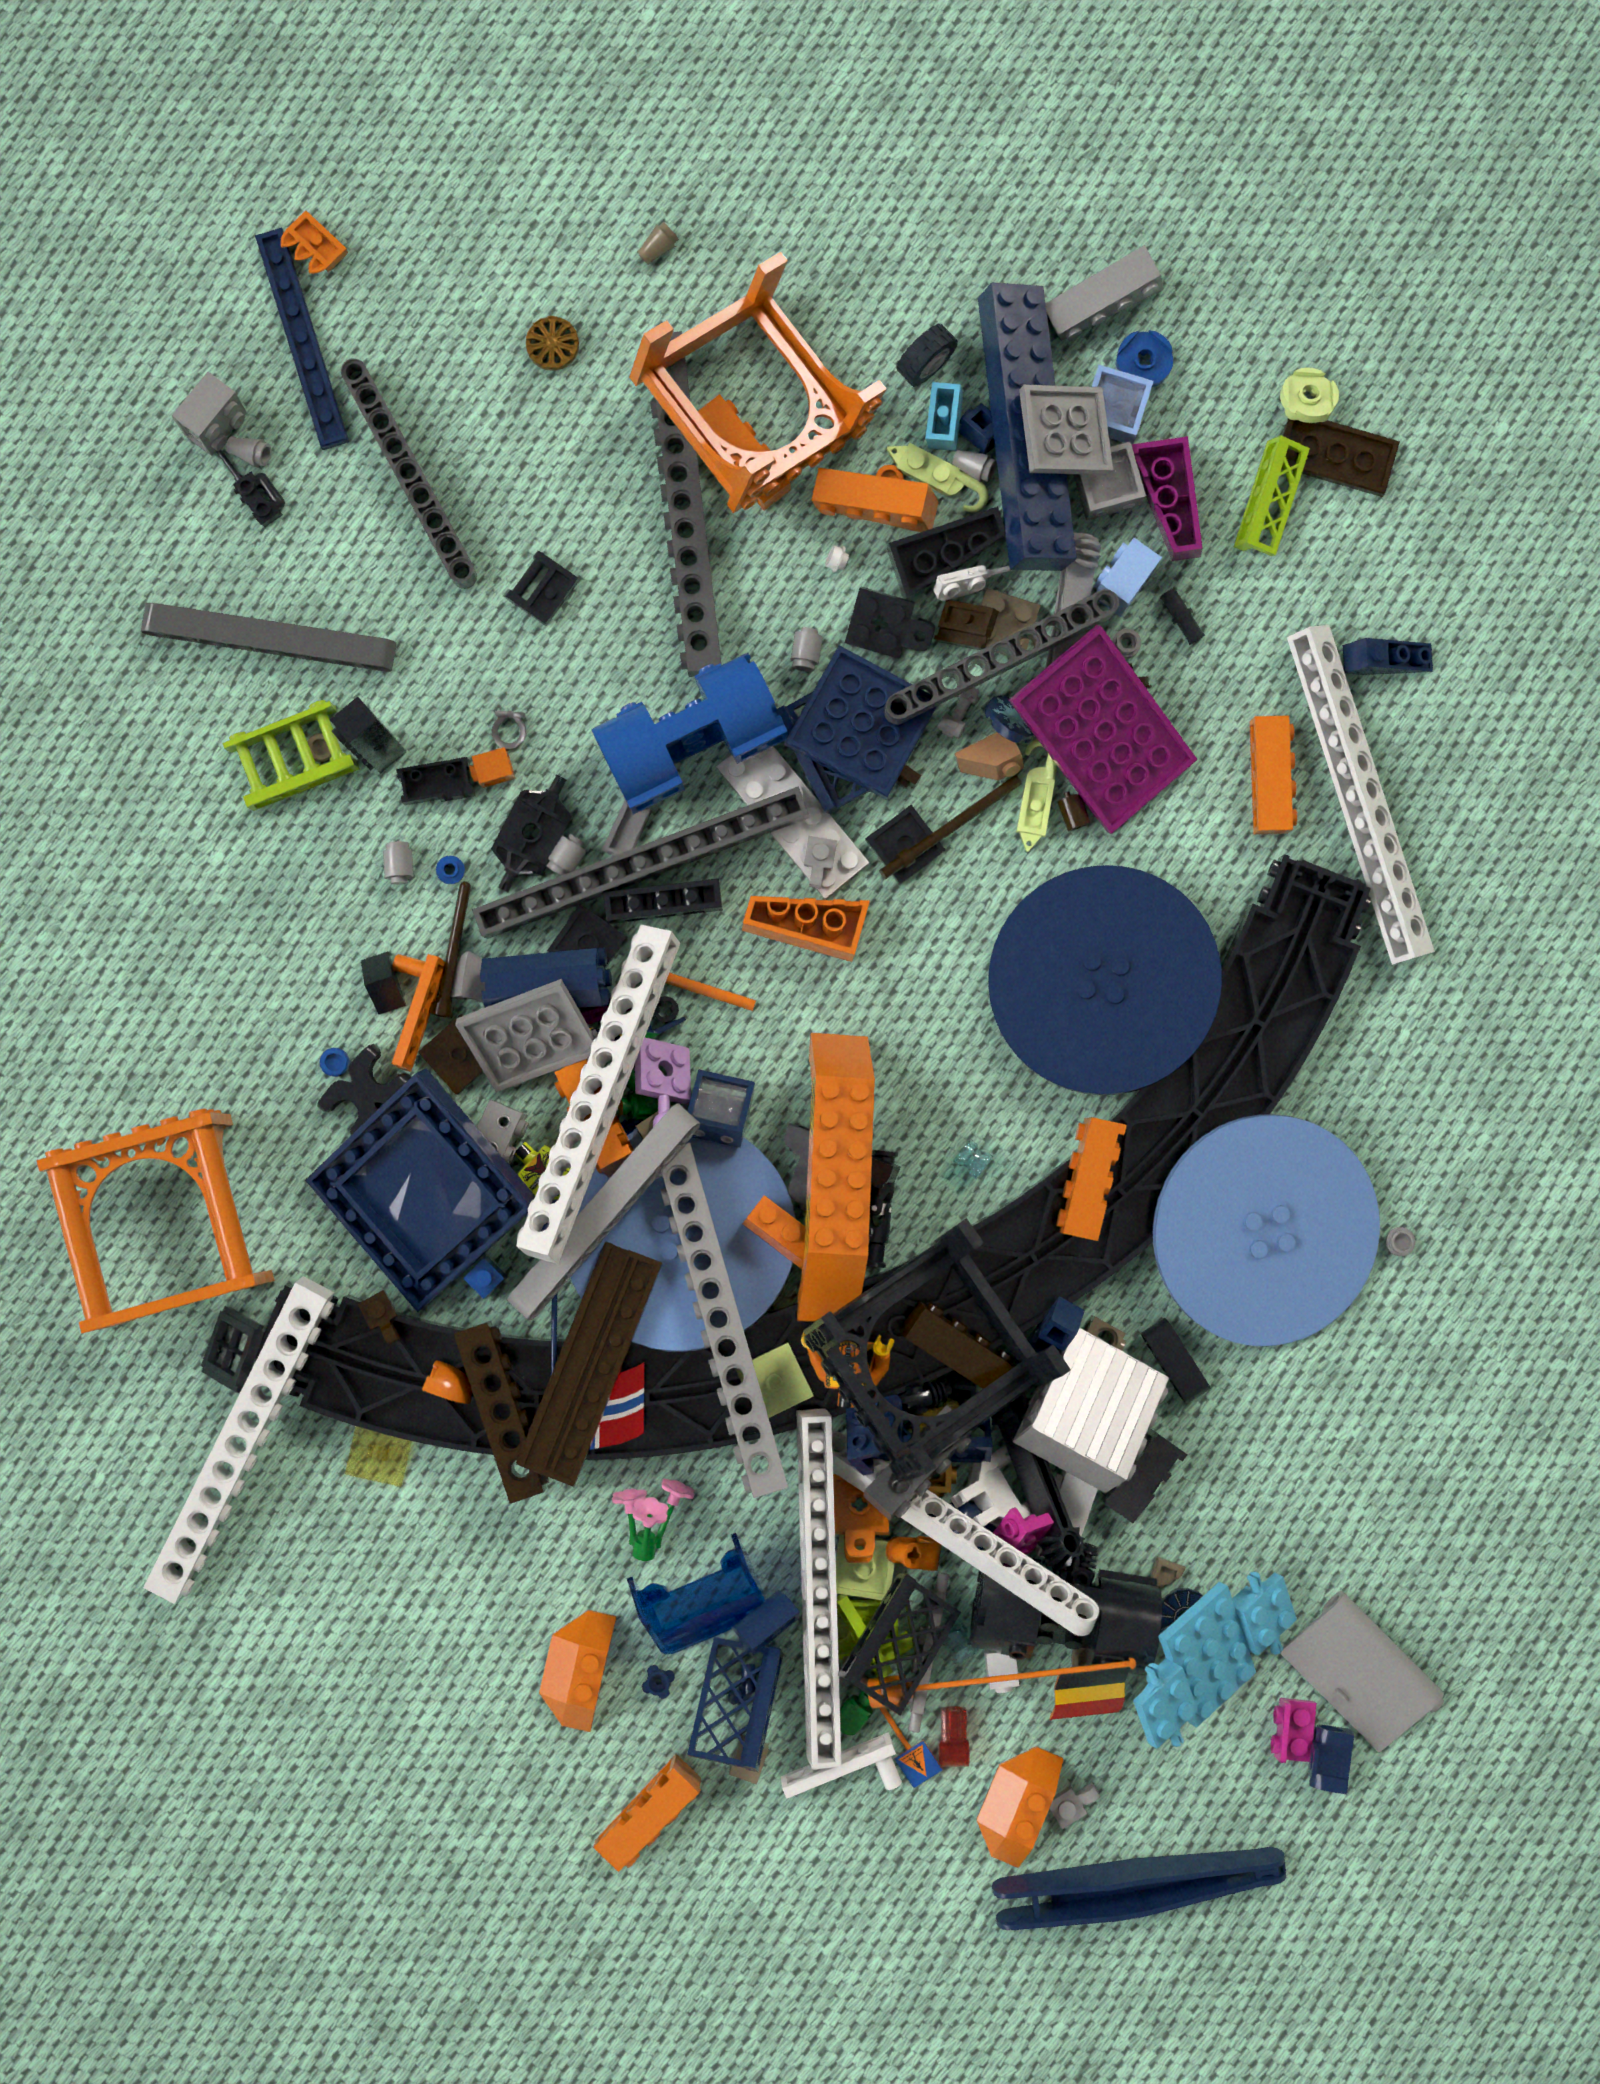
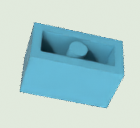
M932 382L925 437L928 449L957 451L963 402L961 384Z

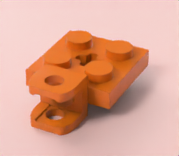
M833 1474L835 1535H844V1554L848 1563H870L875 1548V1535H889V1520L864 1497V1492L839 1475ZM858 1497L862 1498V1502L868 1505L862 1511H856V1508L851 1506V1503H855ZM862 1546L864 1549L858 1550L855 1547Z

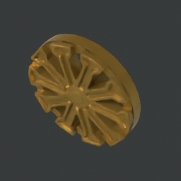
M547 316L537 320L528 330L526 349L530 359L538 367L550 371L560 370L570 365L576 358L579 351V338L575 328L569 321L557 316ZM550 323V332L547 331L544 324ZM556 323L562 324L556 331ZM539 329L544 336L534 332ZM569 329L571 331L570 334L563 335L566 330ZM531 340H535V341H538V342H540V343H536V344H533V345H532V344H531ZM574 341V345L566 344V342ZM542 350L538 356L533 354L535 351ZM565 350L567 352H570L571 354L568 357L565 356L562 351ZM548 355L549 361L543 363L544 358ZM555 356L560 358L561 363H555Z

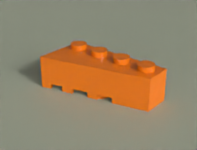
M588 1059L568 1065L554 1072L558 1079L554 1083L561 1098L566 1096L569 1104L571 1096L577 1090L581 1080V1070L587 1064ZM602 1087L597 1088L594 1094H597ZM592 1113L586 1115L583 1121L588 1120ZM616 1114L595 1166L599 1174L604 1173L609 1179L634 1151Z
M675 1754L595 1839L593 1848L618 1872L624 1866L627 1868L631 1867L639 1858V1852L646 1845L650 1846L658 1838L660 1831L667 1824L670 1825L678 1817L681 1810L700 1793L701 1777Z

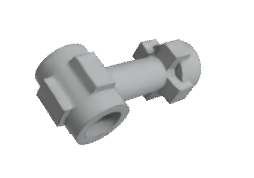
M972 688L958 695L960 700L952 715L945 713L939 723L938 729L942 730V734L952 739L953 737L958 739L961 737L966 727V723L962 719L970 703L977 704L979 690Z

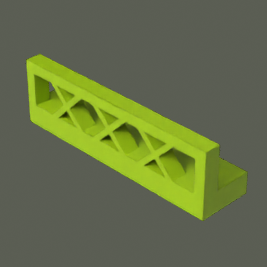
M1282 435L1267 441L1234 548L1242 551L1253 548L1269 556L1276 555L1310 448ZM1288 448L1299 453L1296 464L1291 467L1285 457ZM1285 474L1289 487L1286 492L1281 494L1277 481L1279 476ZM1277 501L1281 512L1279 518L1272 520L1268 509L1270 503ZM1267 527L1272 536L1270 546L1259 542L1261 531Z

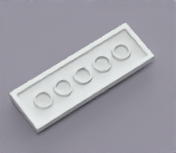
M774 746L738 764L734 757L730 755L716 766L747 806L799 786L810 818L770 834L809 881L812 867L804 866L808 837L813 836L837 840L832 871L824 869L821 889L816 888L825 900L870 863L832 816L824 812L817 798Z

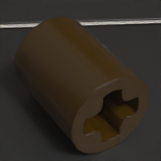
M1069 791L1064 793L1065 798L1057 801L1068 832L1089 825L1091 822L1079 794L1071 795Z

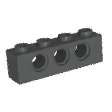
M946 1405L936 1416L946 1414L952 1411V1409ZM928 1426L920 1432L919 1438L924 1436L923 1431L929 1430ZM972 1431L932 1459L936 1465L935 1469L926 1475L905 1481L908 1485L907 1491L899 1493L893 1489L892 1483L894 1481L904 1480L902 1478L898 1479L888 1465L865 1489L864 1497L889 1521L895 1515L901 1518L911 1507L909 1501L913 1496L917 1494L920 1497L928 1490L932 1484L929 1480L937 1472L939 1475H942L952 1464L949 1459L956 1451L962 1454L972 1443L970 1439Z

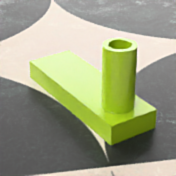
M840 1594L837 1596V1613L857 1643L866 1626L848 1596ZM904 1631L900 1635L907 1634L908 1632ZM911 1637L897 1640L900 1656L913 1648ZM892 1642L887 1643L878 1650L880 1662L895 1659ZM873 1658L872 1662L870 1663V1665H871V1664H875L874 1658ZM890 1665L882 1666L883 1677L885 1678L893 1672ZM873 1668V1672L878 1677L877 1669Z

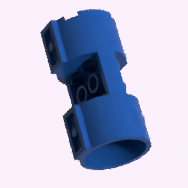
M745 653L723 665L721 663L715 666L714 664H709L698 671L699 674L695 675V680L703 701L701 699L693 700L685 706V710L679 713L669 712L661 716L659 722L654 724L643 702L638 704L632 702L623 706L620 709L621 712L616 714L617 717L591 729L633 815L685 790L675 764L724 741L738 764L787 739L788 731L780 715L777 716L775 701L754 661L750 662L751 657L749 653Z

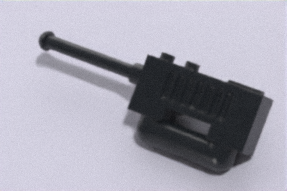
M222 450L216 451L235 477L234 480L236 482L233 484L235 487L234 492L236 495H241L242 498L240 500L242 503L246 502L260 525L265 528L283 515L280 510L285 506V500L265 473H258L254 476L252 472H249L243 477L237 472ZM262 488L270 501L267 502L258 489Z

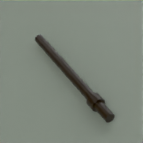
M1014 775L909 850L905 848L896 854V859L879 870L881 876L887 879L900 869H907L914 864L917 857L1020 786L1022 782L1019 777Z

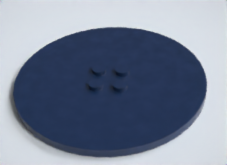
M1113 865L1090 866L1065 872L1048 880L1029 893L1015 907L1002 926L993 947L988 974L990 1004L994 1018L1001 1034L1017 1057L1028 1068L1049 1082L1071 1091L1093 1095H1116L1144 1089L1160 1082L1182 1067L1195 1054L1208 1035L1217 1014L1222 988V969L1215 938L1208 923L1191 900L1170 883L1153 874L1134 868Z

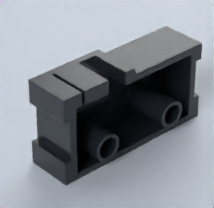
M468 757L396 769L397 778L401 782L403 790L401 802L404 805H411L434 800L445 802L474 797L475 790L472 783H470L468 771L470 770V760ZM454 769L453 773H449V770Z

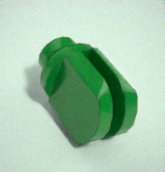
M636 1092L629 1093L627 1098H621L618 1106L619 1114H628L630 1119L645 1120L658 1112V1098L636 1094Z
M863 1691L858 1696L853 1694L840 1708V1731L846 1735L853 1736L857 1734L873 1712L868 1695Z

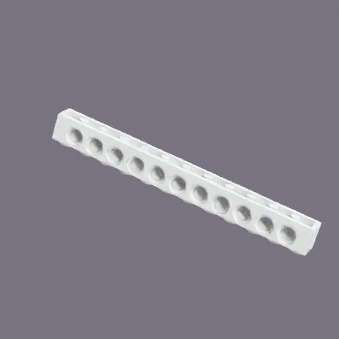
M1330 625L1308 627L1287 637L1366 886L1371 888L1369 895L1391 963L1393 965L1435 952Z
M640 925L638 933L632 938L631 951L628 958L622 964L619 982L612 990L611 1002L608 1010L602 1016L600 1031L597 1038L591 1044V1054L587 1064L581 1070V1080L577 1090L571 1096L567 1116L560 1124V1134L556 1144L550 1150L546 1170L539 1178V1188L535 1198L529 1204L528 1217L524 1227L518 1232L516 1247L527 1256L559 1264L679 949L680 942L672 931ZM652 956L649 961L644 962L648 957ZM642 982V984L639 987L634 988L636 984ZM632 1008V1010L629 1013L624 1014L626 1010ZM622 1034V1036L618 1040L614 1041L616 1036ZM612 1060L609 1066L604 1067L608 1061ZM602 1087L597 1094H594L597 1088ZM592 1113L588 1120L583 1121L586 1115ZM581 1140L580 1145L573 1149L574 1144ZM571 1167L569 1173L565 1176H562L563 1172L567 1168ZM560 1195L558 1201L552 1204L554 1197ZM549 1222L548 1228L541 1231L543 1225Z
M304 1276L295 1282L143 1587L144 1589L173 1604L181 1596L187 1597L195 1584V1581L192 1580L195 1571L199 1573L207 1560V1556L204 1555L207 1547H212L220 1534V1531L216 1530L220 1521L224 1523L232 1510V1506L229 1505L232 1497H237L245 1484V1481L241 1480L245 1471L250 1472L258 1456L254 1455L257 1447H262L270 1434V1431L267 1430L270 1421L275 1422L283 1408L279 1404L283 1395L288 1396L296 1380L292 1379L296 1369L300 1371L307 1361L309 1355L305 1351L308 1345H313L320 1335L321 1329L318 1328L321 1319L326 1320L333 1309L334 1303L330 1301L335 1292ZM300 1309H305L309 1312L310 1321L304 1320L300 1316ZM287 1335H292L297 1339V1346H292L288 1343ZM274 1360H278L283 1363L285 1368L284 1372L279 1371L275 1368ZM261 1386L268 1387L272 1392V1397L265 1396ZM249 1411L258 1415L259 1422H254L250 1419ZM236 1437L244 1439L246 1447H241L237 1443ZM224 1462L231 1464L234 1472L227 1471L224 1468ZM211 1488L218 1489L221 1497L213 1495ZM199 1513L205 1514L208 1518V1522L202 1521L199 1517ZM186 1538L192 1539L195 1542L196 1547L190 1546L187 1543ZM174 1563L181 1565L183 1572L178 1571Z
M825 1408L796 1410L806 1757L812 1770L841 1767L832 1419L830 1413Z

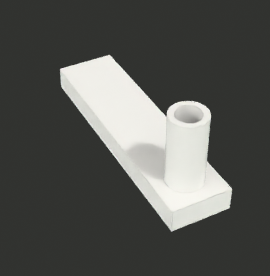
M889 1732L841 1751V1767L812 1770L809 1764L781 1776L782 1789L786 1799L873 1763L877 1766L885 1788L887 1790L897 1788L901 1785L902 1781L892 1759L896 1752Z

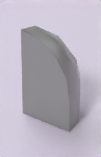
M467 951L458 960L450 998L461 1000L468 998L477 1002H483L481 991H485L484 982L481 983L480 981L482 959L478 955Z

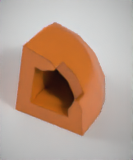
M436 1360L430 1377L427 1376L422 1390L451 1401L470 1404L472 1389L463 1371L453 1365Z

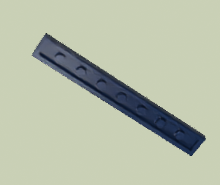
M281 227L255 235L320 447L322 450L349 443V438L289 247H281V237L284 233Z

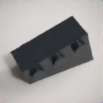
M1152 1429L1146 1432L1144 1437L1147 1439L1146 1446L1142 1453L1136 1456L1133 1463L1136 1465V1470L1129 1481L1122 1482L1118 1488L1114 1487L1106 1493L1101 1491V1494H1103L1101 1500L1131 1523L1137 1520L1155 1497L1154 1492L1161 1482H1167L1172 1476L1169 1471L1176 1460L1179 1459L1183 1462L1188 1455Z

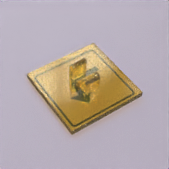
M355 1426L345 1475L402 1487L412 1441Z

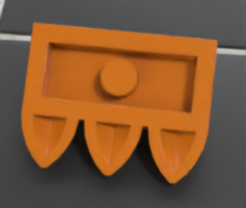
M307 211L303 212L284 231L281 237V247H291L298 244L295 250L296 261L312 257L309 263L310 274L320 273L324 270L327 272L331 271L348 254L347 248Z

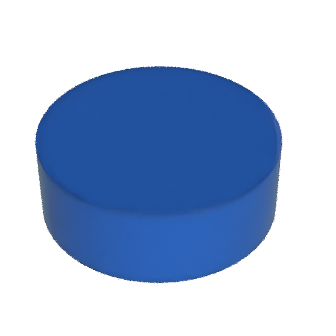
M329 1048L320 1057V1067L329 1076H342L349 1069L350 1058L342 1049Z

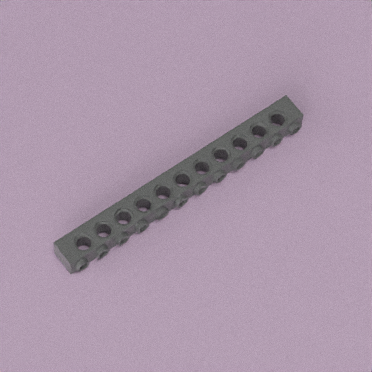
M682 331L673 332L670 341L680 336ZM684 357L675 362L670 370L666 371L690 401L686 359ZM656 400L650 401L652 419L658 418L659 428L654 429L655 445L661 446L662 456L657 457L659 474L665 475L666 483L660 485L662 502L668 501L669 512H664L663 514L665 530L671 529L672 540H667L668 556L675 559V568H670L672 586L678 585L679 596H673L675 614L681 613L682 624H677L678 641H684L685 652L680 653L682 670H688L689 677H695L704 666L714 664L715 666L721 663L696 451L677 426H669L665 423L670 417ZM675 444L681 445L684 448L679 454H672L668 450ZM677 472H683L687 475V478L682 482H675L672 476ZM680 500H687L690 503L686 510H679L675 507L676 503ZM683 528H690L694 531L693 535L689 538H682L678 533ZM691 555L697 559V562L692 566H685L682 564V559L685 556ZM691 583L698 584L701 587L696 594H688L685 588ZM699 611L704 617L700 622L694 623L688 619L689 614ZM697 639H703L707 642L706 648L701 651L694 650L691 645Z
M798 786L474 908L472 912L481 936L489 939L601 897L603 892L620 890L806 820L810 816Z

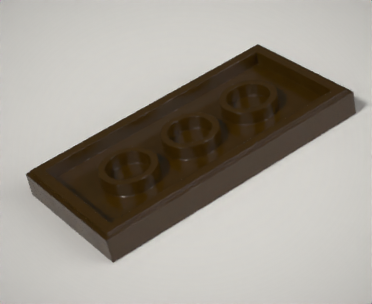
M1287 418L1283 436L1310 448L1302 474L1383 497L1385 495L1400 441L1328 420L1325 422L1306 423ZM1288 448L1285 457L1291 467L1296 464L1299 453Z

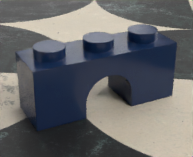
M1059 1296L1045 1314L1041 1323L1036 1326L1027 1338L1028 1342L1035 1352L1052 1345L1057 1350L1065 1351L1078 1333L1085 1310Z

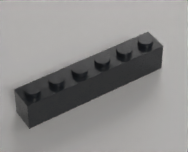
M358 696L330 719L335 726L332 733L370 771L375 768L381 774L407 752Z

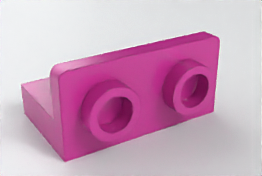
M1014 1507L1008 1511L993 1534L1026 1555L1034 1550L1037 1542L1044 1537L1054 1521L1049 1513L1037 1517L1035 1514H1032L1023 1519L1018 1509Z
M1280 1698L1279 1706L1275 1705L1273 1721L1277 1724L1276 1735L1271 1737L1270 1747L1271 1753H1274V1757L1280 1763H1286V1760L1309 1762L1311 1745L1314 1738L1317 1705L1315 1701Z

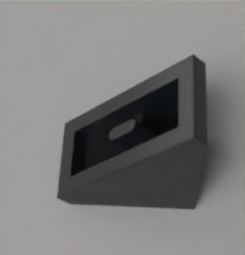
M387 951L361 960L364 986L378 1015L407 1006L396 972L393 970V963L389 952Z

